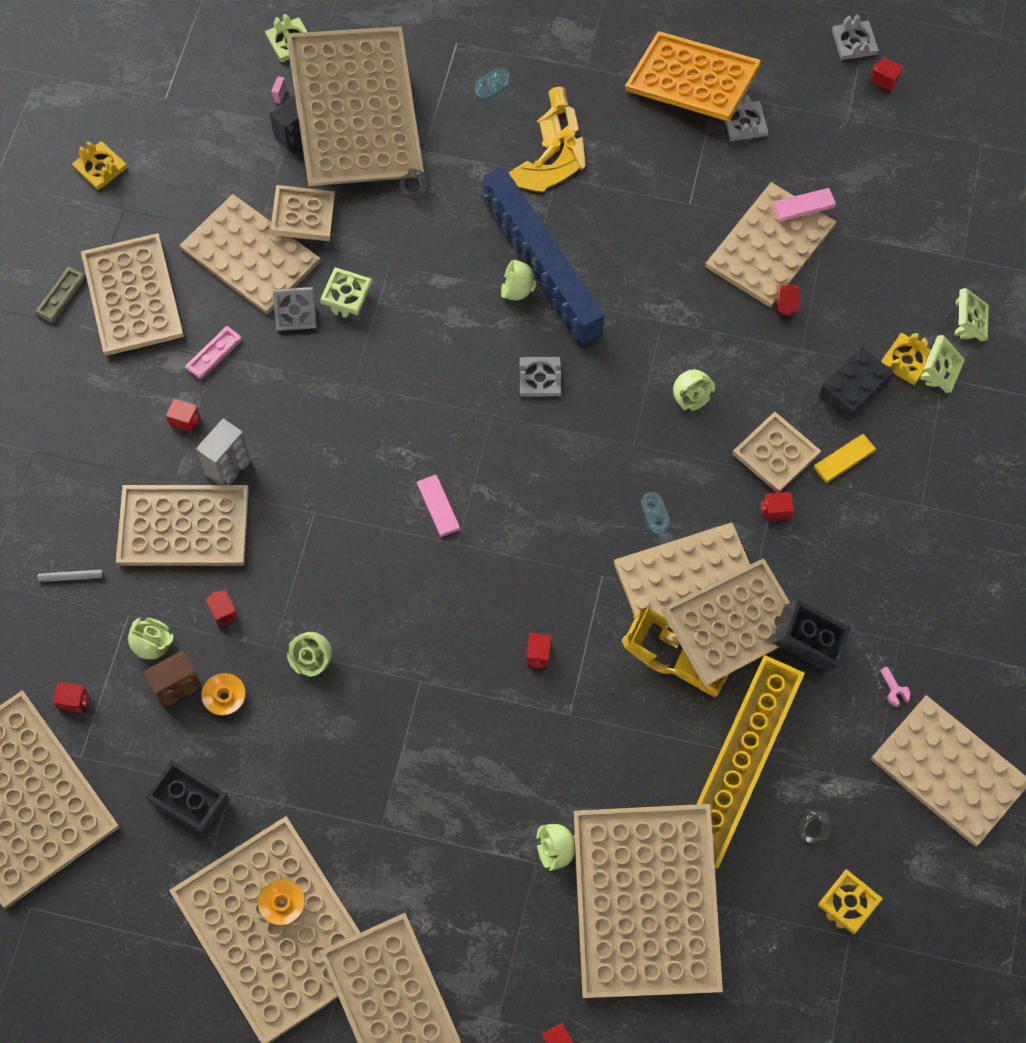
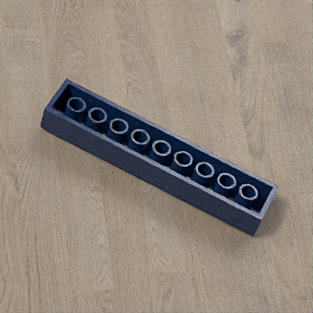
M502 166L483 175L482 188L484 195H482L485 205L491 207L495 220L500 221L505 235L510 236L513 247L520 251L523 262L530 266L534 273V278L540 281L544 294L549 295L552 306L555 310H559L562 321L571 328L573 338L579 340L581 345H584L602 336L604 327L603 312L506 168Z

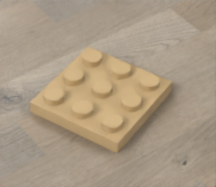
M276 185L270 235L330 241L335 191Z
M774 412L733 450V455L776 493H780L820 455L821 450Z

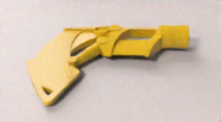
M555 87L549 91L551 109L537 120L540 123L543 137L542 146L548 149L534 164L526 161L509 172L519 189L544 193L547 188L564 181L579 169L582 171L586 166L583 137L575 138V133L579 130L574 108L568 105L565 88ZM565 112L568 126L561 131L558 114ZM564 142L559 158L552 165H543L556 152L560 151V143Z

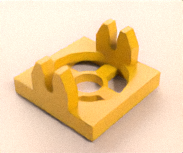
M102 141L96 146L91 142H87V150L81 146L79 149L80 158L72 163L73 168L97 190H100L128 168L127 164ZM97 154L108 155L104 160H97L94 156ZM87 161L93 164L89 172L85 168ZM102 163L106 165L105 168L102 167L101 171L95 170L97 164Z
M901 333L881 362L890 368L894 374L915 385L925 371L924 367L931 349L927 348L928 342L926 338H923L921 341L918 340V333L912 334L911 337ZM902 346L912 347L909 352L905 353L897 350ZM917 351H919L923 357L922 364L917 362L914 356L917 353ZM910 356L913 359V363H903L902 357ZM914 367L917 370L910 371V368Z
M846 869L819 902L818 906L827 913L828 920L836 921L838 928L843 929L845 927L855 935L883 898ZM850 885L854 892L846 893L840 887ZM834 894L841 898L842 907L838 912H836L833 905ZM847 895H852L856 898L857 905L855 907L846 906L844 898ZM859 896L867 899L866 909L860 905ZM856 910L861 915L855 919L843 917L847 911Z

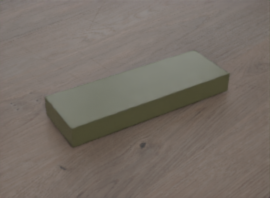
M68 266L35 311L36 315L54 323L86 279L85 274Z

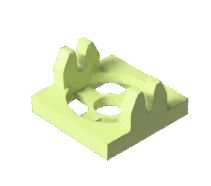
M284 14L282 22L278 17L275 18L274 28L265 31L266 37L281 62L290 59L288 44L285 43L289 33L288 30L296 29L301 33L307 32L299 17L291 20L289 16ZM283 33V41L276 43L278 34Z
M335 267L322 294L320 303L330 306L331 311L335 315H338L340 311L344 318L349 313L358 315L372 285V279ZM340 280H344L343 283H341V284H336V283L339 282ZM343 286L352 288L349 294H343L340 290ZM332 289L339 292L340 297L338 301H335L332 297ZM348 297H358V299L353 303H344L346 298Z
M967 288L961 289L960 297L956 300V305H959V326L961 327L955 330V335H960L961 340L974 337L981 342L988 340L989 305ZM968 313L971 316L972 323L968 321Z
M944 335L937 336L924 367L926 372L921 375L920 379L926 380V385L940 386L945 393L952 392L965 359ZM945 359H947L949 363L948 369H946L944 365ZM937 360L940 362L941 369L939 372L936 370L935 363ZM946 372H949V377L944 379Z

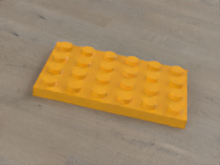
M658 31L626 83L625 88L626 91L730 121L759 71L761 60Z

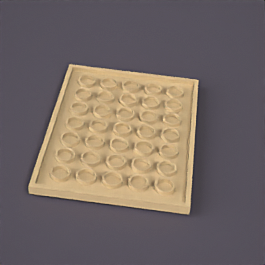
M402 26L288 33L287 42L308 186L423 177L424 170Z
M23 690L0 705V903L6 910L120 828Z
M699 804L574 811L583 998L723 992L711 805Z
M287 816L169 890L261 1043L272 1042L338 998L320 951L355 936L360 931ZM279 879H286L296 883L301 888L305 899L301 915L294 922L287 925L269 923L260 913L258 905L259 896L264 887L270 882ZM282 900L279 902L278 906L280 908H283L286 906L287 902Z

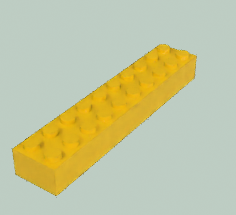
M765 655L696 804L711 805L715 875L805 674Z

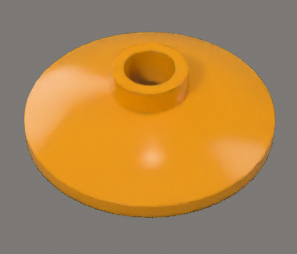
M228 673L214 675L205 683L201 695L207 710L213 714L224 716L236 712L242 706L246 693L245 687L238 677ZM223 694L229 695L226 700L221 699Z
M286 879L275 880L267 884L261 891L258 900L260 913L265 920L274 925H287L294 922L301 915L305 904L301 888L296 883ZM280 901H286L285 907L280 908L278 906Z

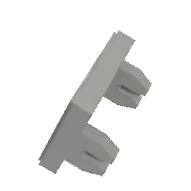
M858 14L855 15L853 21L850 16H847L843 25L832 27V33L841 60L878 55L879 50L870 22H861ZM855 30L863 31L867 37L856 35ZM845 32H849L848 39L841 40L842 35ZM858 39L859 42H856L854 45H852L850 43V40Z
M745 95L744 100L740 102L735 111H739L740 117L738 120L731 121L730 119V121H725L730 141L768 136V129L760 101L751 102L749 95ZM745 110L753 111L758 117L751 118L747 116ZM741 119H748L750 124L745 123L741 125L739 121Z
M313 287L273 290L277 331L317 328ZM290 295L291 303L287 307H280L282 300ZM297 295L304 297L309 305L302 306L297 302ZM293 304L298 305L301 309L297 315L289 312V307ZM302 312H310L307 319L299 323V316H301ZM287 313L292 317L293 323L286 321L281 314Z
M520 357V397L561 396L560 357ZM543 364L550 366L555 374H547L543 370ZM537 365V371L533 374H525L529 367ZM537 374H543L546 379L543 382H537L534 377ZM526 381H533L537 385V389L529 386ZM548 381H555L550 387L543 389V385Z

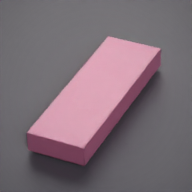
M829 188L773 203L779 222L835 208L836 205Z
M226 326L185 366L186 370L201 381L242 341V337Z
M437 475L417 481V486L440 537L459 531V524Z

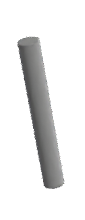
M103 570L38 574V582L103 578Z

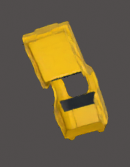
M644 608L636 612L628 634L622 639L624 647L651 669L663 674L672 673L713 697L718 696L728 675L704 686L677 637L666 628L669 626L666 618L650 608ZM658 638L676 648L670 664H662L654 660L657 655L652 653V650Z

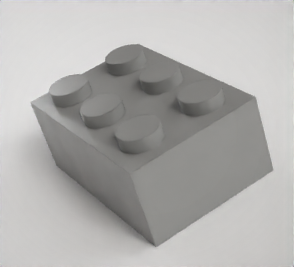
M224 418L196 448L205 476L218 485L232 484L241 469H245L250 462V455L243 432Z

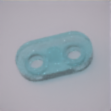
M495 68L475 82V93L483 98L491 96L508 84V72L503 68Z
M654 492L646 493L641 501L642 511L649 528L653 532L662 533L669 526L670 519L659 494ZM653 503L655 506L649 507L648 504ZM660 521L662 525H656L655 522Z

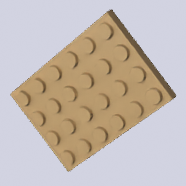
M772 182L705 265L710 271L770 308L777 301V285H789L837 222L820 211L779 222L773 203L795 196Z
M234 194L179 245L180 250L267 315L274 309L273 290L294 289L320 263V258L294 238L270 235L271 222Z
M159 233L81 251L105 356L184 337Z
M123 485L116 555L117 566H244L249 496L248 485Z
M733 523L614 560V566L633 614L641 609L650 608L663 615L661 610L664 607L750 565Z
M763 558L664 607L661 611L704 686H707L779 648L772 644L783 607L790 602Z
M927 695L870 759L975 847L980 844L1026 789V776Z
M406 913L320 951L358 1043H461Z

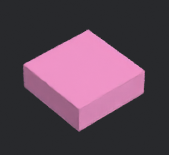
M278 76L272 89L274 103L281 104L286 92L285 79Z

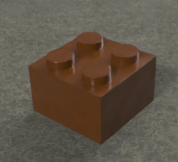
M183 650L144 671L162 707L173 705L179 700L178 698L185 694L190 695L196 692L198 687L201 686Z

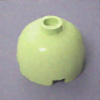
M511 260L504 275L506 282L505 284L502 283L501 296L509 300L518 301L527 297L530 291H534L536 280H534L532 269L527 264Z
M695 369L682 373L673 386L675 400L683 410L690 408L691 411L704 406L711 399L709 397L711 390L713 392L715 390V384L704 372Z
M139 618L132 623L128 635V643L130 649L140 658L157 659L163 656L170 648L173 634L170 636L169 628L158 620L146 618L145 621H140Z
M306 632L295 637L290 642L289 653H287L290 666L297 673H303L309 677L320 674L329 665L332 658V649L328 640L316 632Z
M548 824L538 828L537 838H541V845H538L537 848L544 867H550L549 870L552 871L568 865L575 855V836H572L565 826L559 824Z

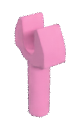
M882 668L880 671L891 690L887 697L889 703L895 707L899 706L897 694L902 695L904 701L908 703L910 699L908 687L898 686L889 668Z

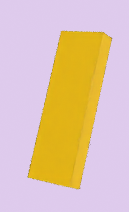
M862 434L814 465V470L827 484L873 454L876 448Z

